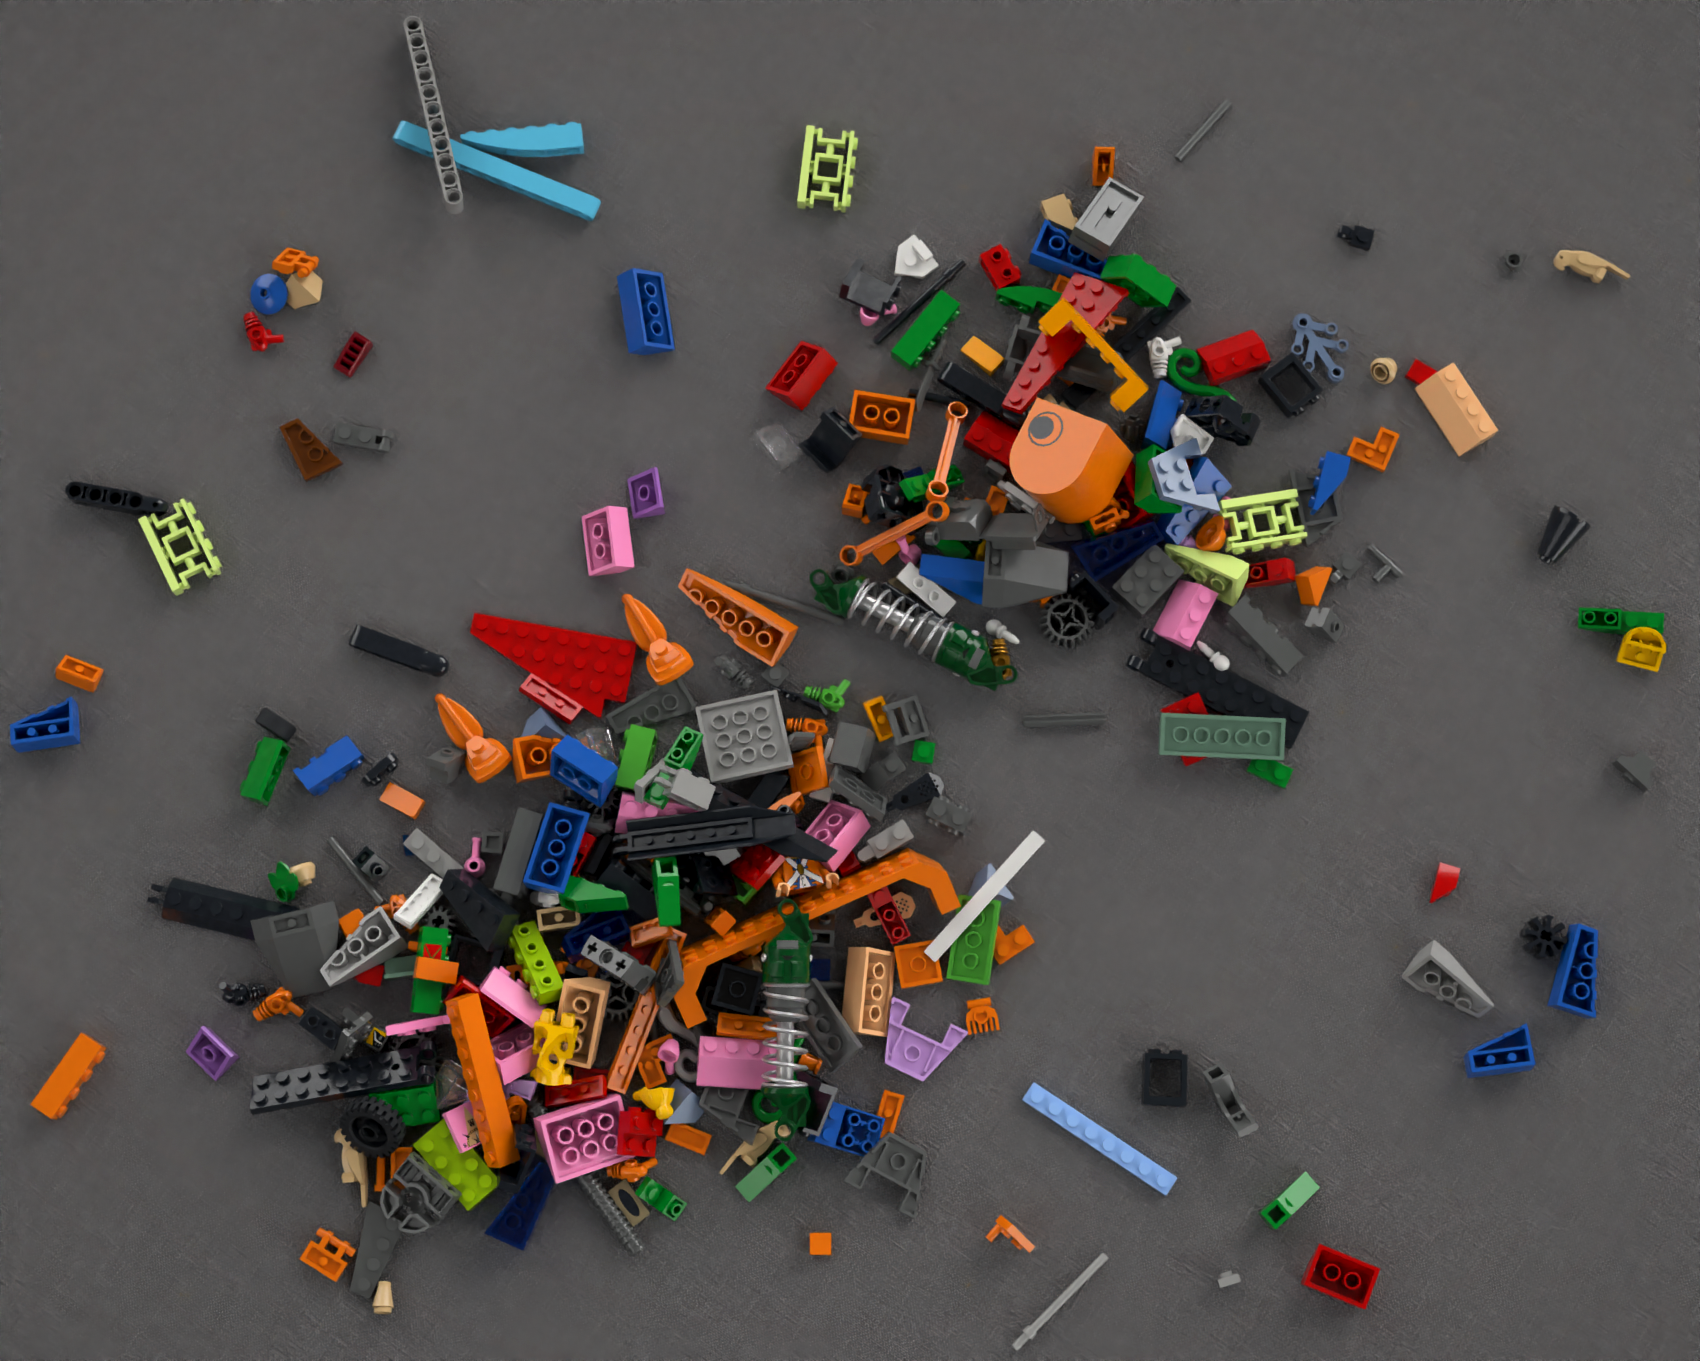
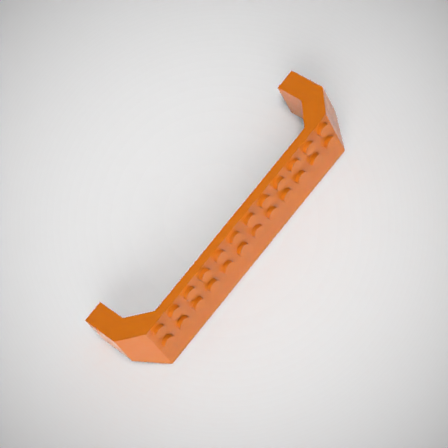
M910 848L901 850L839 878V885L832 882V888L830 889L825 884L819 890L810 891L801 897L798 896L791 899L797 904L801 913H809V920L904 878L925 886L933 905L941 915L961 907L950 878L940 863ZM789 902L784 903L781 908L782 912L785 915H790L793 912V905ZM778 906L733 925L723 936L715 933L681 948L679 956L682 961V971H684V984L675 994L674 1000L687 1029L707 1020L696 995L706 967L781 932L785 927V922L778 913Z

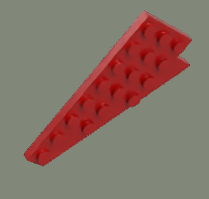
M474 613L470 630L471 635L530 674L533 673L565 694L595 717L602 718L605 700L626 704L637 649L636 642Z

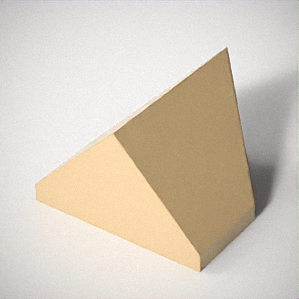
M313 271L304 278L298 277L297 273L290 275L286 283L288 291L286 302L294 310L320 302L323 280Z

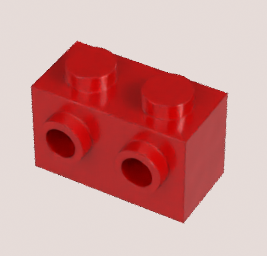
M1001 244L979 255V263L996 292L998 289L1019 285L1020 276H1022L1018 266H1014L1011 262L1010 252L1007 248L1004 249Z

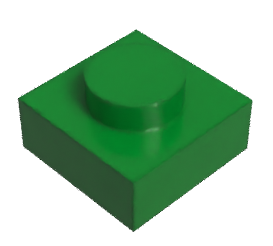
M915 740L912 762L932 765L936 743Z

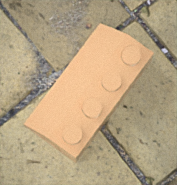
M1454 362L1436 372L1415 388L1418 396L1458 457L1490 439L1498 431Z
M848 947L842 1016L854 1034L887 1037L895 967L894 952L870 947Z
M593 977L564 979L556 1021L561 1022L562 1013L575 1014V1025L580 1027L573 1058L567 1059V1064L590 1069L595 1062L611 982ZM562 1042L563 1048L566 1051L568 1044ZM555 1054L549 1055V1059L558 1061Z

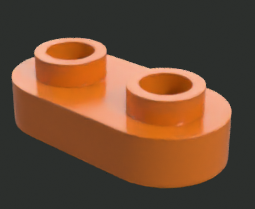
M520 1096L508 1098L506 1104L512 1128L514 1123L525 1124L527 1105L524 1099Z

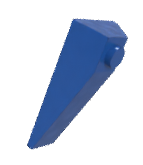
M921 554L919 575L951 590L957 595L965 597L975 604L982 605L984 561Z

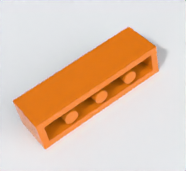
M80 1033L30 1105L50 1119L57 1120L58 1117L61 1118L68 1109L66 1106L71 1099L74 1100L80 1092L79 1087L83 1081H88L93 1074L92 1069L95 1064H99L105 1057L104 1051L107 1048L87 1034Z

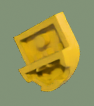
M1634 628L1624 635L1616 661L1658 672L1663 654L1666 653V643L1662 635L1653 628Z

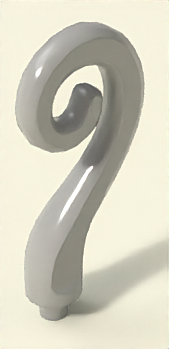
M670 1003L666 1007L659 1006L656 1016L660 1023L670 1032L690 1041L698 1048L694 1030L691 1028L687 1029L686 1025L677 1020ZM684 1049L680 1051L678 1061L674 1063V1069L682 1080L696 1083L697 1071L689 1072L685 1070L683 1061L688 1058L693 1063H697L698 1055L694 1050Z

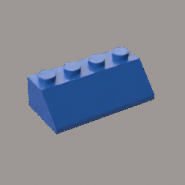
M632 268L618 275L617 282L628 352L630 354L650 355L675 350L663 273Z
M549 802L523 879L526 888L549 894H564L590 813Z

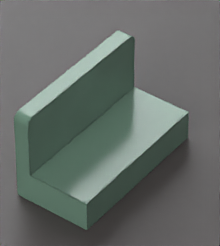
M417 955L391 958L385 961L386 974L384 979L386 981L413 978Z

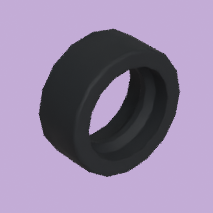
M265 707L255 720L261 727L285 742H288L297 730L294 725Z

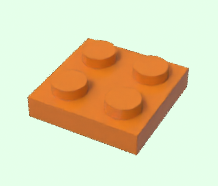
M815 746L792 754L794 768L788 769L789 776H791L792 793L799 791L804 796L829 787L822 746Z
M934 940L894 946L901 989L943 982L939 959L934 962L924 953L925 949Z

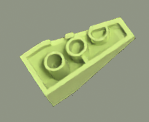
M1169 543L1165 545L1164 553L1184 570L1183 574L1188 573L1196 580L1195 583L1203 584L1205 587L1219 593L1216 599L1233 607L1237 604L1248 579L1250 564L1231 555Z

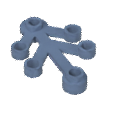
M1307 314L1296 315L1292 322L1296 336L1290 352H1293L1296 357L1302 354L1304 350L1302 341L1305 335L1309 344L1303 366L1305 367V364H1310L1312 368L1307 370L1309 373L1313 371L1316 351L1328 369L1327 379L1331 383H1339L1344 377V370L1342 367L1334 364L1324 347L1344 353L1349 347L1348 342L1344 339L1334 341L1316 337L1313 332L1319 331L1324 332L1327 336H1334L1338 330L1335 323L1325 325L1313 322ZM1304 320L1306 325H1300L1299 321ZM1333 327L1334 332H1329L1327 328ZM1339 344H1344L1345 349H1341ZM1293 348H1300V352L1296 353ZM1334 370L1339 371L1340 375H1339V376H1335V375L1333 374V371H1334Z

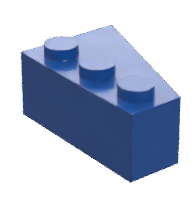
M71 696L65 702L56 706H49L47 710L35 715L34 713L11 724V745L20 753L81 744L78 704Z
M347 735L326 748V752L317 759L315 756L309 759L310 764L302 770L299 767L293 770L307 790L314 796L323 795L329 790V785L333 782H340L346 777V772L350 769L355 770L362 765V760L365 757Z
M1527 1023L1468 1051L1463 1057L1467 1078L1530 1071L1536 1065Z

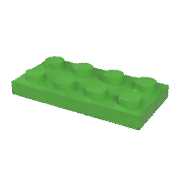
M959 894L958 900L961 907L956 909V915L973 896ZM992 899L952 943L947 979L989 985L1001 908L1000 900Z

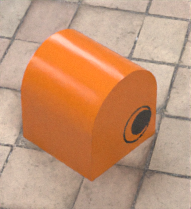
M1037 397L1012 445L1009 462L1011 473L1016 482L1036 502L1041 503L1043 509L1055 516V520L1059 522L1076 524L1088 521L1106 508L1134 455L1108 424Z

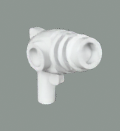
M1156 337L1147 342L1154 378L1166 377L1168 355H1172V347L1182 344L1180 337L1165 342L1161 338Z
M533 891L530 894V901L535 905L553 908L556 904H560L558 894Z

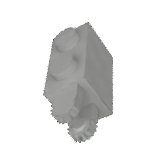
M660 764L659 770L669 775L668 780L662 777H655L654 779L656 784L665 788L663 795L698 812L708 810L716 786L710 784V781L706 778L693 776L692 772L688 769L680 768L675 770Z
M902 819L867 840V846L858 851L857 859L861 864L867 863V861L869 862L874 858L879 861L912 842L914 836Z

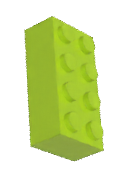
M444 1118L413 1144L427 1163L462 1193L458 1200L467 1211H472L497 1189V1175L494 1170L487 1167V1163L474 1147L460 1154Z

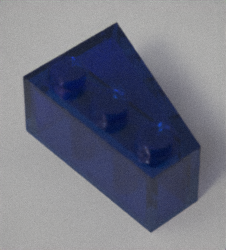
M621 910L593 912L564 936L562 948L571 964L586 958L581 952L591 935L602 942H609L615 946L627 941L631 931Z

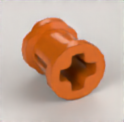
M807 1053L801 1056L798 1064L806 1065L808 1070L813 1071V1074L817 1075L823 1061L821 1058Z

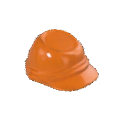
M1217 515L1198 531L1195 539L1198 549L1213 552L1223 547L1226 533L1224 530L1225 521L1222 516Z

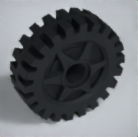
M369 1096L358 1097L351 1102L340 1119L341 1134L346 1135L344 1138L346 1142L351 1141L350 1146L352 1148H358L357 1152L361 1153L364 1151L365 1156L369 1157L372 1154L373 1158L378 1156L384 1158L394 1153L402 1142L406 1133V1129H404L405 1123L402 1122V1116H397L399 1112L396 1109L391 1110V1104L388 1103L386 1106L384 1100L380 1099L378 1102L377 1097L373 1096L371 1099Z

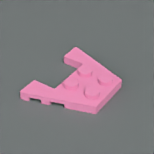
M440 1015L390 1024L385 1027L386 1036L397 1034V1036L416 1034V1029L419 1032L437 1030V1025L451 1024L448 1015Z

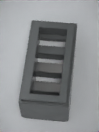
M794 732L787 738L791 755L808 749L815 738V733Z

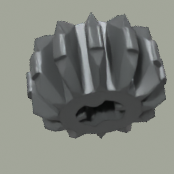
M613 786L607 797L608 802H604L601 808L586 799V802L591 803L587 806L588 809H594L593 815L599 814L601 811L603 818H605L606 812L613 816L614 814L611 809L619 810V806L615 803H620L621 798L617 797L620 791H613Z
M440 905L439 911H437L435 906H432L433 913L431 914L429 911L425 913L428 919H421V922L427 924L425 925L426 927L437 928L438 926L435 924V921H439L441 918L444 921V925L441 924L439 928L449 929L448 933L454 935V931L450 928L458 927L457 923L451 922L457 919V916L450 915L452 913L451 908L444 912V905Z

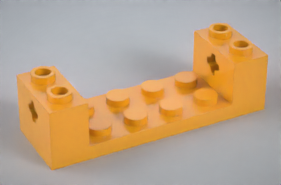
M1062 297L1039 319L1040 325L1038 328L1046 336L1050 334L1053 337L1072 320L1071 326L1079 334L1083 332L1087 336L1085 341L1093 349L1097 347L1101 351L1100 357L1107 364L1111 362L1115 366L1114 372L1121 379L1126 378L1110 394V404L1117 411L1121 409L1125 412L1148 391L1147 384L1079 312Z

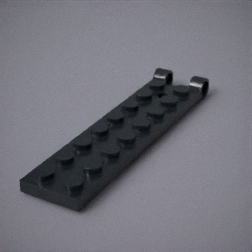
M1143 628L1139 638L1155 648L1147 663L1139 657L1130 655L1125 664L1128 668L1186 697L1198 692L1204 706L1224 716L1286 718L1284 747L1292 748L1309 711L1228 670H1217L1213 662L1159 636L1151 629ZM1168 660L1172 661L1173 667H1167L1166 662Z
M428 1040L423 1041L418 1047L254 1076L249 1110L252 1115L422 1084L430 1085L435 1081V1069L428 1065L419 1068V1062L424 1059H434L437 1055V1044Z

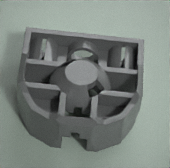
M592 935L585 943L581 952L584 957L601 967L606 973L626 986H630L643 996L647 994L657 979L655 977V970L647 964H639V961L630 954L619 952L611 943L602 942Z
M414 1151L410 1153L395 1172L394 1177L382 1189L380 1205L384 1216L387 1219H392L394 1222L397 1221L399 1223L398 1228L402 1232L417 1234L438 1225L462 1193ZM422 1177L427 1183L435 1187L432 1192L426 1184L419 1182ZM399 1180L405 1186V1189L401 1190L394 1183ZM406 1194L411 1195V1202L409 1203L406 1201ZM402 1208L404 1210L407 1209L409 1213L405 1220L398 1215ZM429 1208L439 1216L438 1219L434 1220L427 1213Z

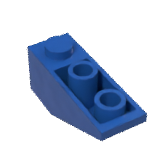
M1329 451L1325 453L1324 457L1320 456L1317 466L1320 469L1319 476H1315L1313 488H1316L1315 494L1310 496L1308 507L1311 508V515H1314L1344 481L1351 457Z

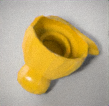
M643 1087L632 1094V1098L635 1101H642L648 1108L656 1111L658 1119H667L673 1115V1108L670 1104L673 1100L674 1088L658 1087L648 1089Z

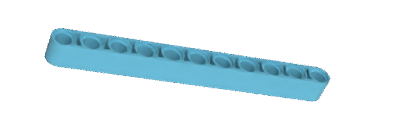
M400 121L392 140L398 145L434 159L427 129L407 121ZM450 139L456 168L582 219L594 220L601 204L598 198Z

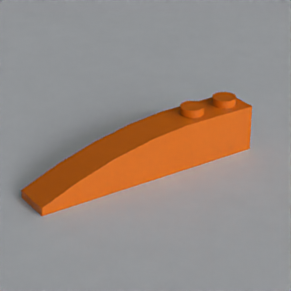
M687 568L678 585L696 605H699L705 611V614L710 619L712 618L720 625L719 628L724 633L727 632L734 639L733 642L737 646L771 667L775 666L790 646L799 628L751 598Z

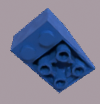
M833 1102L820 1136L811 1134L807 1140L864 1157L879 1141L885 1118Z

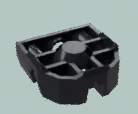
M1226 395L1192 398L1184 414L1212 437L1235 442L1237 446L1251 445L1261 422L1254 413L1242 414L1243 406Z
M886 464L877 467L863 479L861 488L863 491L870 493L864 500L870 521L893 528L923 512L922 501H909L901 489L899 483L907 478L902 474V470ZM925 524L924 526L908 533L907 535L912 536L920 530H922L927 525Z

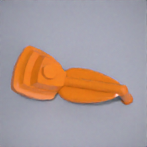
M624 594L621 600L625 604L627 624L638 646L642 650L649 652L646 658V665L655 683L661 686L686 673L694 665L689 653L681 645L675 642H667L666 630L658 617L642 602L634 599L632 595Z
M438 693L435 696L442 724L453 743L460 749L467 750L464 759L465 766L477 783L480 784L492 778L510 763L512 756L508 750L493 738L484 739L481 725L469 711L454 700L446 698L442 693Z

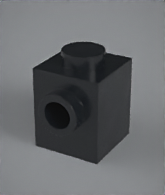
M367 846L352 860L375 883L383 878L391 868Z

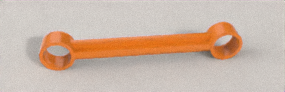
M961 402L950 403L945 414L948 424L934 480L929 483L925 493L926 498L930 502H944L949 491L946 479L959 427L964 423L968 414L966 405ZM951 411H958L962 416H955ZM931 489H938L943 495H936Z
M931 501L926 506L924 512L858 546H844L840 551L841 562L847 566H857L862 562L865 555L931 521H945L950 513L949 506L943 501ZM936 504H940L943 510L941 517L938 519L933 516L932 512ZM851 548L856 552V559L852 563L847 559V553Z

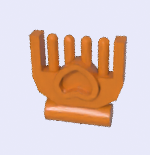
M990 997L966 1001L967 1008L971 1009L966 1014L968 1035H972L970 1021L972 1022L974 1034H977L975 1021L978 1023L980 1033L983 1032L982 1024H984L985 1032H988V1018L991 1031H994L992 1018L995 1021L996 1031L1000 1030L997 1013L994 1008L989 1007L991 1005Z

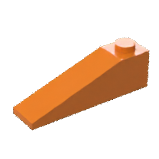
M538 735L514 738L512 765L516 783L551 777V751L561 740ZM581 742L584 746L595 750L600 755L598 744Z

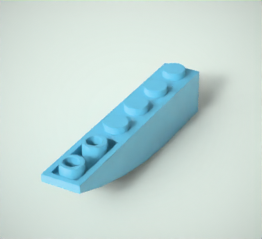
M568 122L565 125L547 124L545 127L527 126L524 129L510 127L503 131L489 129L481 133L469 131L465 134H460L462 144L480 151L500 155L551 157L584 154L581 123L577 124L576 122Z

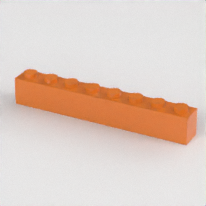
M478 993L464 994L445 1001L446 1012L450 1018L452 1035L457 1046V1055L461 1061L462 1074L468 1089V1098L472 1104L473 1117L477 1124L479 1140L484 1151V1160L488 1168H501L520 1160L518 1148H515L514 1131Z

